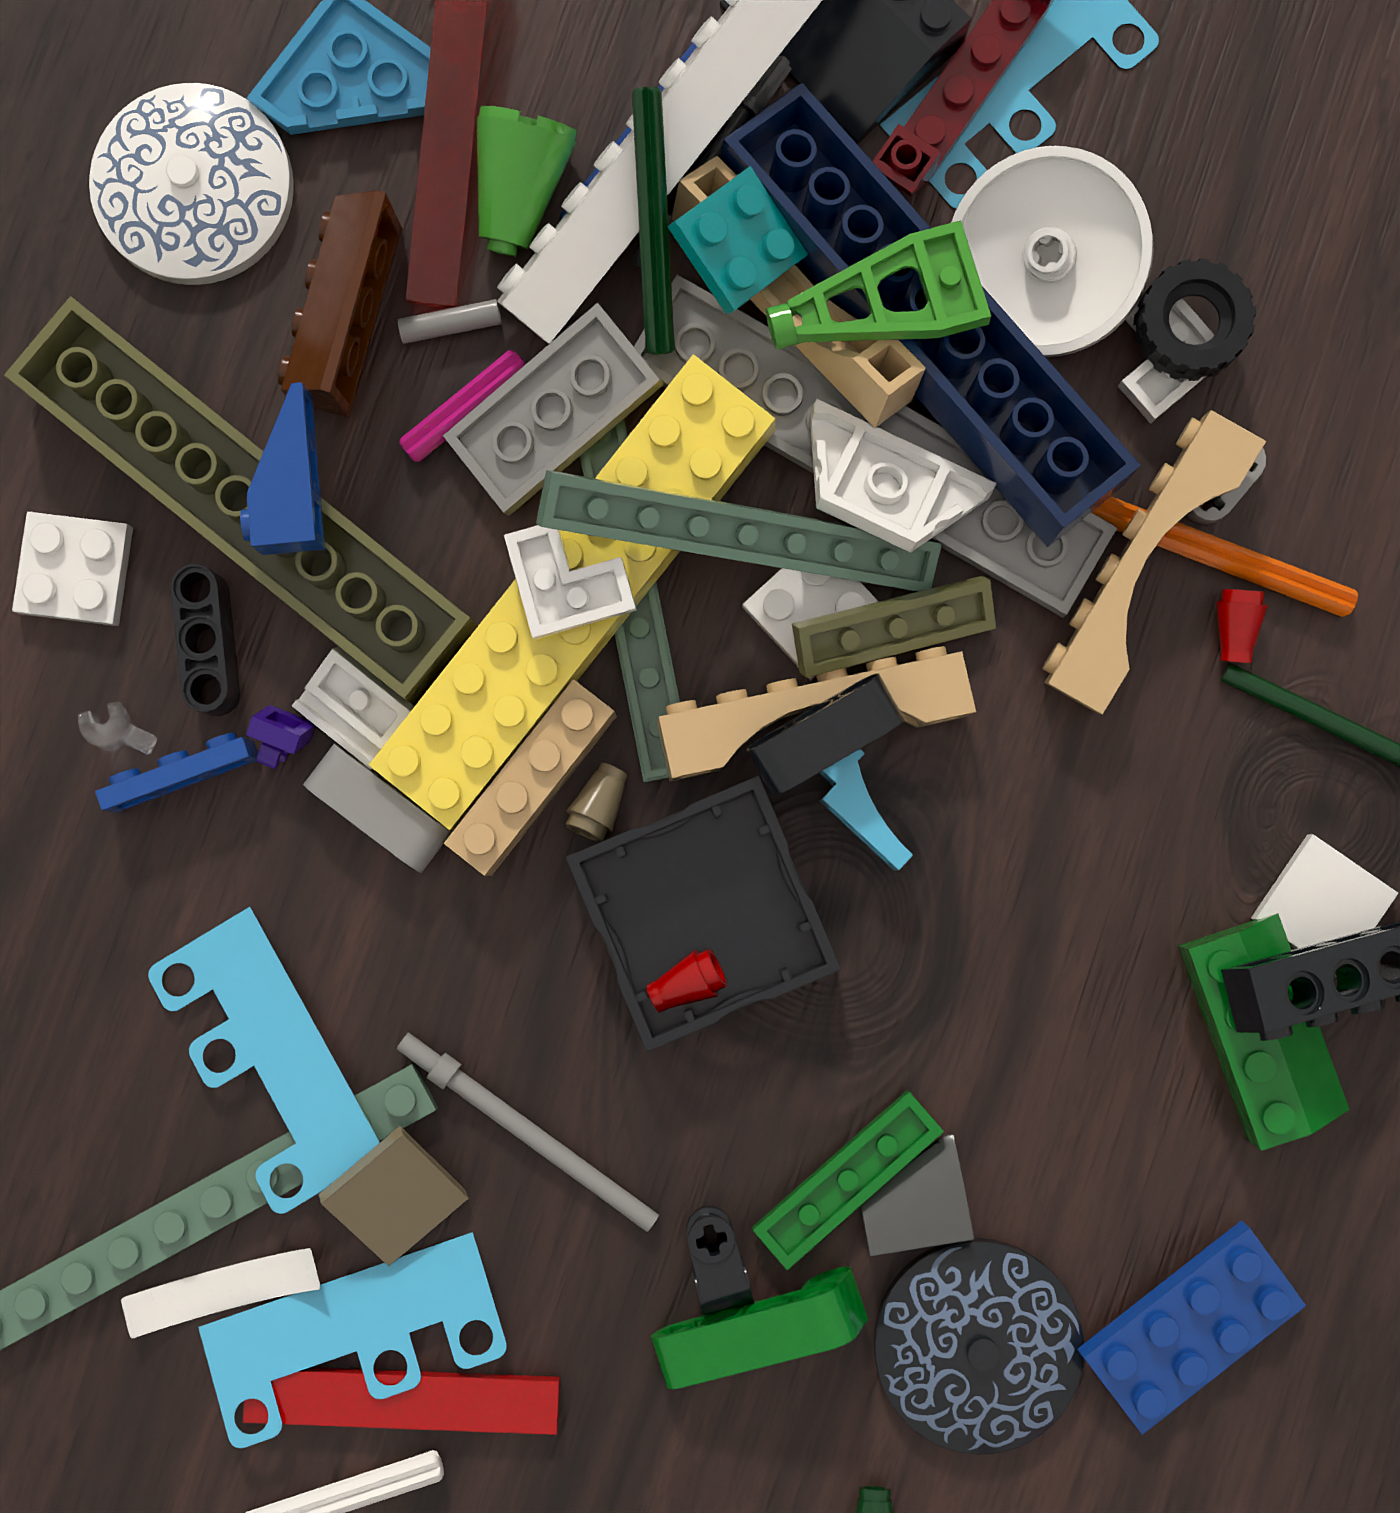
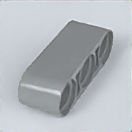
M336 743L333 744L303 784L315 796L420 873L424 871L453 832Z

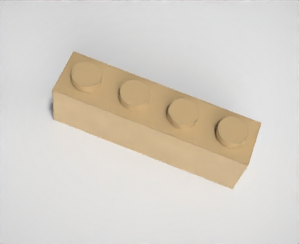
M573 679L443 844L484 876H492L616 719L615 711Z

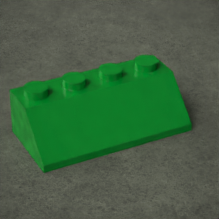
M1278 913L1178 945L1247 1140L1260 1151L1311 1135L1350 1110L1320 1027H1306L1305 1022L1291 1026L1292 1035L1267 1041H1261L1259 1033L1236 1032L1221 969L1291 951ZM1289 985L1288 997L1291 1002L1293 992L1291 986Z

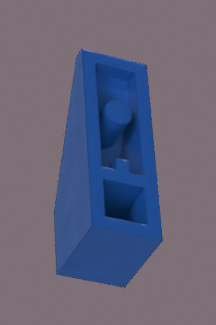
M302 382L291 383L248 488V509H243L240 513L241 530L244 540L250 541L251 547L262 555L325 549L313 397Z

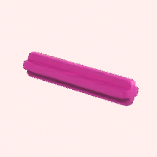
M508 350L401 437L399 443L403 450L415 462H420L446 441L443 437L446 432L526 365L523 359L513 350Z

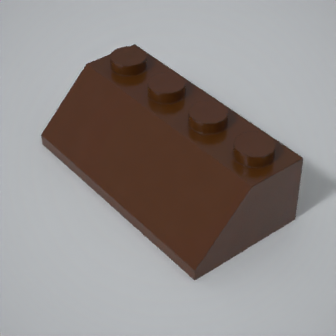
M372 190L335 196L331 212H324L319 227V240L322 242L317 260L312 259L306 272L305 286L309 291L304 308L299 307L293 318L292 336L295 337L291 356L285 355L279 368L278 383L282 385L281 391L285 396L291 383L302 382L312 394L313 409L350 418L402 231L400 222L385 192Z

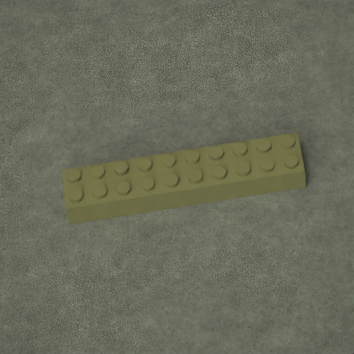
M70 296L4 374L10 381L411 704L414 705L477 628V625L468 615L322 498L324 550L262 555L251 547V542L245 541L242 535L240 513L241 510L248 509L247 491L264 451L73 297Z

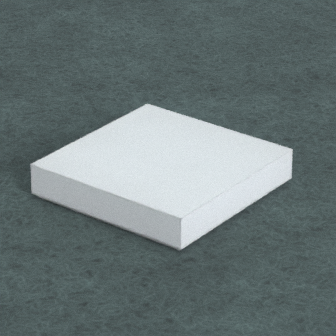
M1307 834L1251 919L1259 920L1278 913L1290 946L1298 949L1375 928L1398 895V892L1314 834Z

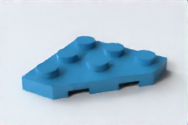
M322 0L251 91L247 100L257 107L268 119L290 135L429 115L460 74L456 65L366 0Z

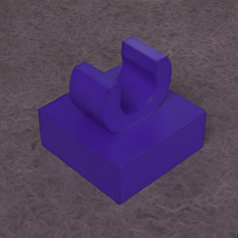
M268 705L251 717L246 735L262 741L256 762L276 769L279 761L285 762L289 753L295 754L311 742L316 725L307 719Z

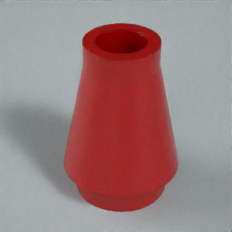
M1222 589L1221 601H1216L1221 661L1252 663L1253 650L1268 605H1263L1264 592Z
M707 949L701 953L694 950L657 980L647 984L646 989L653 1006L661 1013L669 1008L718 997V990L727 987V980L712 950Z

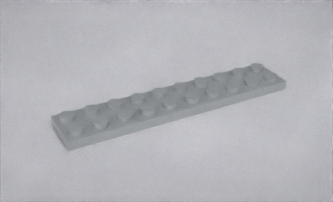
M676 275L671 284L674 351L661 355L647 353L645 329L634 345V348L664 383L662 386L664 388L668 387L694 354L776 418V431L764 446L813 474L810 413L816 399L868 422L795 345L776 350L768 326L738 309L726 315L712 294L679 275ZM904 406L877 426L987 478L942 426L907 406ZM994 488L988 500L930 540L941 543V548L1064 618L1078 597L1117 527L1090 513L1047 547L1001 493Z

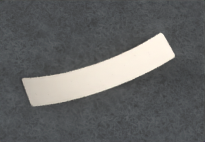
M307 1248L258 1258L176 1280L125 1296L121 1299L129 1336L136 1338L227 1309L285 1295L319 1290L320 1282L312 1251Z

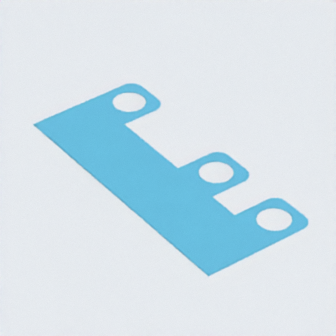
M1128 0L1053 1L1041 23L935 175L928 180L951 207L957 209L965 194H955L947 188L945 173L948 168L957 163L967 164L973 168L977 179L987 171L965 145L968 140L990 123L1016 153L1038 147L1055 132V120L1029 90L1092 37L1111 59L1123 69L1134 67L1158 46V34ZM1123 24H1133L1143 32V47L1135 54H1122L1113 45V33ZM938 77L880 124L889 136L898 124L903 127L906 125ZM1019 110H1031L1040 118L1041 130L1032 140H1019L1010 131V119Z
M251 907L193 940L150 968L148 973L149 981L163 1007L169 1011L180 1010L209 991H214L229 1019L191 1043L189 1055L199 1075L208 1087L217 1088L255 1066L296 1144L264 1162L256 1170V1181L274 1212L279 1214L286 1213L320 1193L380 1143ZM176 963H182L192 969L195 977L194 985L187 994L178 997L172 996L165 991L162 977L168 967ZM216 1039L229 1041L236 1053L233 1065L227 1071L221 1073L210 1071L203 1061L205 1047ZM281 1164L295 1165L303 1176V1184L300 1191L291 1198L277 1196L270 1187V1176L273 1170Z
M473 1232L399 1257L390 1266L382 1263L321 1284L319 1290L295 1293L198 1327L230 1443L236 1448H245L271 1439L279 1434L282 1428V1420L272 1388V1380L355 1351L358 1353L366 1385L372 1397L384 1399L413 1389L420 1382L421 1372L409 1333L441 1321L444 1324L454 1361L460 1368L470 1369L500 1358L505 1353L507 1344ZM473 1320L485 1322L493 1333L491 1347L481 1355L468 1354L463 1350L459 1341L461 1329L465 1324ZM387 1350L400 1352L407 1362V1373L404 1379L396 1385H384L377 1380L373 1368L376 1358ZM247 1399L262 1401L268 1410V1422L264 1429L256 1434L243 1433L235 1423V1411L239 1404Z

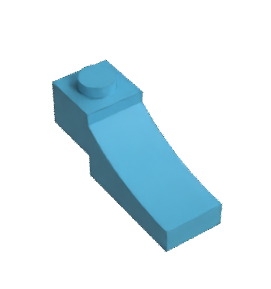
M859 749L819 772L833 786L820 802L891 869L897 871L903 867L913 854L889 829L871 800L858 760L865 753Z

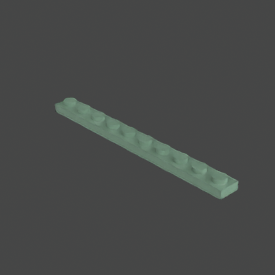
M415 1063L355 1095L358 1104L379 1141L385 1139L399 1126L405 1128L439 1108ZM290 1131L0 1290V1350L267 1204L268 1202L256 1181V1170L264 1162L296 1144ZM293 1164L279 1165L270 1176V1187L277 1196H281L303 1184L302 1173Z

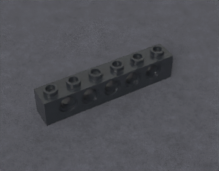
M1400 921L1221 969L1236 1032L1259 1033L1261 1041L1274 1040L1292 1035L1291 1026L1305 1022L1306 1027L1329 1025L1339 1021L1337 1012L1350 1009L1351 1014L1374 1012L1384 1008L1383 999L1393 996L1396 1002H1400ZM1379 963H1381V974L1379 970ZM1334 974L1337 976V987L1334 984ZM1289 985L1291 986L1293 992L1291 1002L1288 997Z

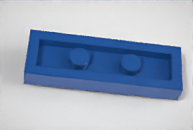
M228 733L208 740L206 742L207 750L189 756L187 750L161 757L157 760L159 767L141 774L139 768L117 773L108 778L111 785L95 791L101 810L120 812L256 762L258 750L255 742L244 737L237 738L236 733Z

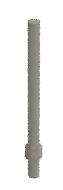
M409 1032L400 1042L396 1050L427 1071L429 1074L426 1078L442 1090L446 1086L646 1232L654 1225L659 1214L459 1069L462 1064L447 1053L440 1056Z

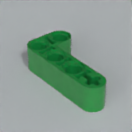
M845 1266L834 1268L812 1277L801 1290L680 1321L656 1331L650 1338L667 1388L679 1389L838 1348L857 1337L867 1322L868 1316L852 1268Z

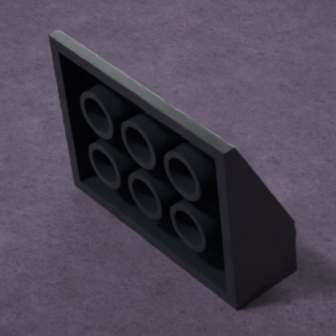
M721 0L720 7L726 11L730 5L725 0ZM822 0L779 56H785L790 62L789 66L792 69L788 76L797 85L803 83L855 143L858 144L957 52L966 38L971 17L954 0Z

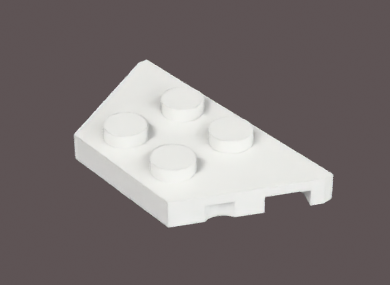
M816 399L810 413L816 508L910 553L988 500L996 486V482L883 429L874 428L870 423L819 399Z

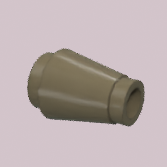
M600 763L597 771L594 772L566 810L569 817L565 826L576 834L598 843L603 841L606 833L612 834L625 788L624 784L628 775L617 767L607 763Z

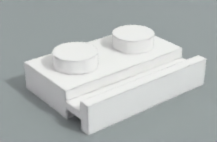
M340 647L332 648L304 689L306 690L292 705L293 708L370 770L372 768L369 766V763L415 707Z

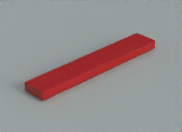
M310 1367L271 1381L282 1424L557 1435L560 1377L420 1371L421 1379L416 1387L384 1399H376L370 1395L362 1369ZM374 1370L375 1377L384 1385L398 1384L407 1373V1371ZM258 1399L244 1400L243 1423L267 1424L269 1415L265 1404Z

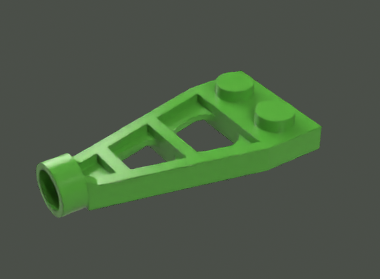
M961 220L911 233L787 300V303L766 308L768 327L776 350L804 342L941 338L989 325L991 313ZM901 269H914L918 272L927 304L919 311H890L882 305L877 289L880 282ZM854 288L862 289L870 315L865 319L846 322L832 320L827 307L828 300ZM798 314L802 319V325L795 327L793 316Z

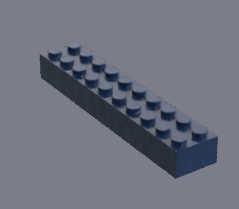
M803 83L796 86L723 140L720 159L736 175L748 167H752L808 253L799 263L817 284L911 233L931 228ZM911 268L901 269L886 277L877 288L883 307L893 312L919 311L927 304L918 272ZM982 286L991 313L989 325L941 338L898 340L926 367L914 395L987 479L996 482L995 488L1042 542L1049 547L1121 489L1141 465ZM854 288L830 298L838 307L858 320L865 319L870 315L864 292L860 288Z

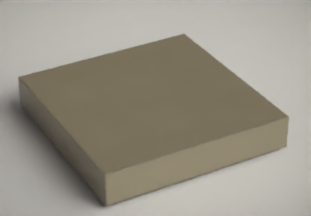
M401 1126L395 1129L319 1194L321 1204L388 1266L469 1199L466 1190Z

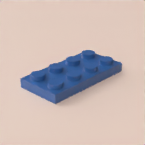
M1240 1221L1077 1350L1143 1435L1302 1310L1306 1304L1250 1227L1243 1221Z

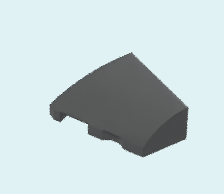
M952 1133L939 1137L936 1144L910 1161L860 1206L866 1247L870 1256L974 1239L960 1162Z

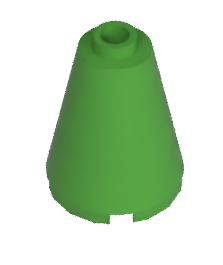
M481 106L479 116L477 117L479 238L488 240L487 250L516 257L518 248L528 249L576 146L577 131L563 123L542 116H538L536 120L520 116L521 111L496 106Z

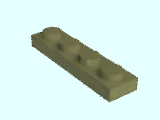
M978 576L792 623L799 673L807 678L996 629L990 579Z

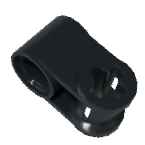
M703 1206L695 1210L688 1219L686 1231L688 1247L694 1266L692 1271L703 1316L753 1303L754 1299L744 1259L739 1254L729 1216L722 1209L715 1206ZM713 1225L715 1231L719 1232L717 1233L718 1242L708 1244L706 1238L702 1237L704 1236L703 1227Z

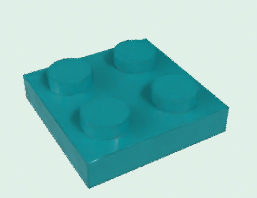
M751 166L667 226L726 315L735 311L808 255Z

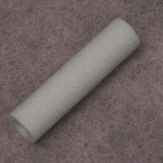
M497 299L398 319V327L403 344L502 324Z

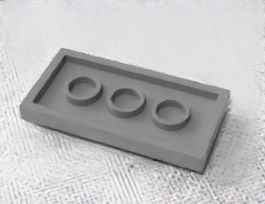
M596 303L446 432L443 437L502 512L510 516L543 488L546 470L562 472L660 389L664 383L603 308Z

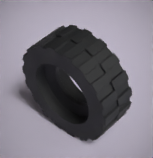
M1201 258L1198 261H1190V259L1180 261L1177 266H1169L1163 270L1140 298L1137 305L1139 309L1134 315L1133 325H1136V332L1134 334L1136 344L1139 343L1142 349L1140 353L1144 359H1148L1154 365L1153 368L1161 373L1163 371L1169 374L1170 378L1177 380L1187 378L1189 381H1198L1201 377L1207 376V378L1217 375L1243 352L1248 345L1247 340L1253 335L1255 329L1253 319L1256 316V306H1253L1251 300L1253 295L1250 289L1244 286L1242 283L1243 279L1237 272L1235 274L1227 269L1228 266L1220 262L1215 264L1209 262L1210 259ZM1188 296H1198L1208 300L1215 307L1219 317V326L1211 340L1203 344L1192 345L1181 341L1174 335L1170 327L1169 315L1173 305L1178 300Z

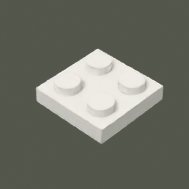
M27 512L12 612L22 615L119 626L133 527L125 523Z
M782 568L744 602L742 608L798 667L792 623L879 601L860 581ZM816 675L808 677L809 680L811 681L814 677H816Z

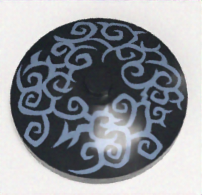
M974 1238L973 1240L937 1245L914 1258L899 1272L888 1287L877 1312L873 1336L874 1357L878 1375L887 1398L900 1417L914 1431L932 1443L952 1451L976 1455L995 1454L1016 1449L1036 1439L1061 1417L1070 1404L1079 1384L1084 1358L1077 1350L1084 1344L1082 1325L1077 1309L1066 1288L1040 1260L1025 1250L1006 1242Z

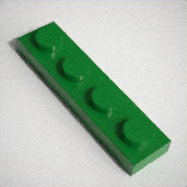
M908 1090L905 1091L752 1226L753 1232L784 1268L788 1270L944 1131Z

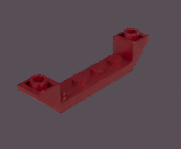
M992 0L904 127L900 124L897 125L872 162L894 186L912 197L935 175L1041 23L1054 0Z

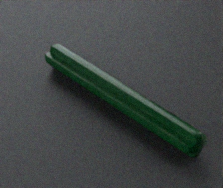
M639 87L632 92L645 347L647 353L661 355L672 353L675 349L669 229L667 227L668 206L662 91L657 87Z

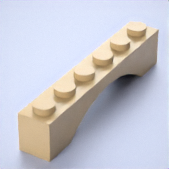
M716 156L680 179L672 219L674 221L737 175ZM794 265L750 300L766 315V308L787 303V300L814 285ZM828 300L827 307L832 320L836 322L858 320ZM798 314L793 316L795 327L801 326V317ZM899 340L804 342L795 345L874 428L912 401L926 369Z
M1212 410L1205 414L1200 421L1193 417L1190 419L1176 442V445L1183 450L1174 466L1172 467L1164 463L1149 488L1156 496L1147 511L1145 512L1138 508L1124 529L1122 535L1128 538L1129 541L1121 555L1118 557L1111 553L1100 569L1095 580L1103 585L1093 602L1084 598L1071 618L1069 625L1076 628L1068 644L1065 647L1057 643L1042 669L1050 674L1045 680V684L1095 713L1103 715L1130 670L1126 648L1127 613L1134 585L1148 556L1165 533L1187 513L1206 501L1229 493L1241 485L1265 445L1266 441Z
M945 646L935 647L915 653L917 661L897 665L896 657H889L866 663L867 672L848 676L846 668L816 675L817 683L803 686L797 685L796 678L773 682L766 685V694L752 697L747 696L746 689L722 693L716 696L717 704L697 708L696 700L668 705L665 707L667 715L659 716L656 722L669 781L720 771L737 749L757 732L782 718L807 711L854 683L875 673H879L904 717V722L916 728L967 717L975 713L976 708L963 653L961 651L947 654Z

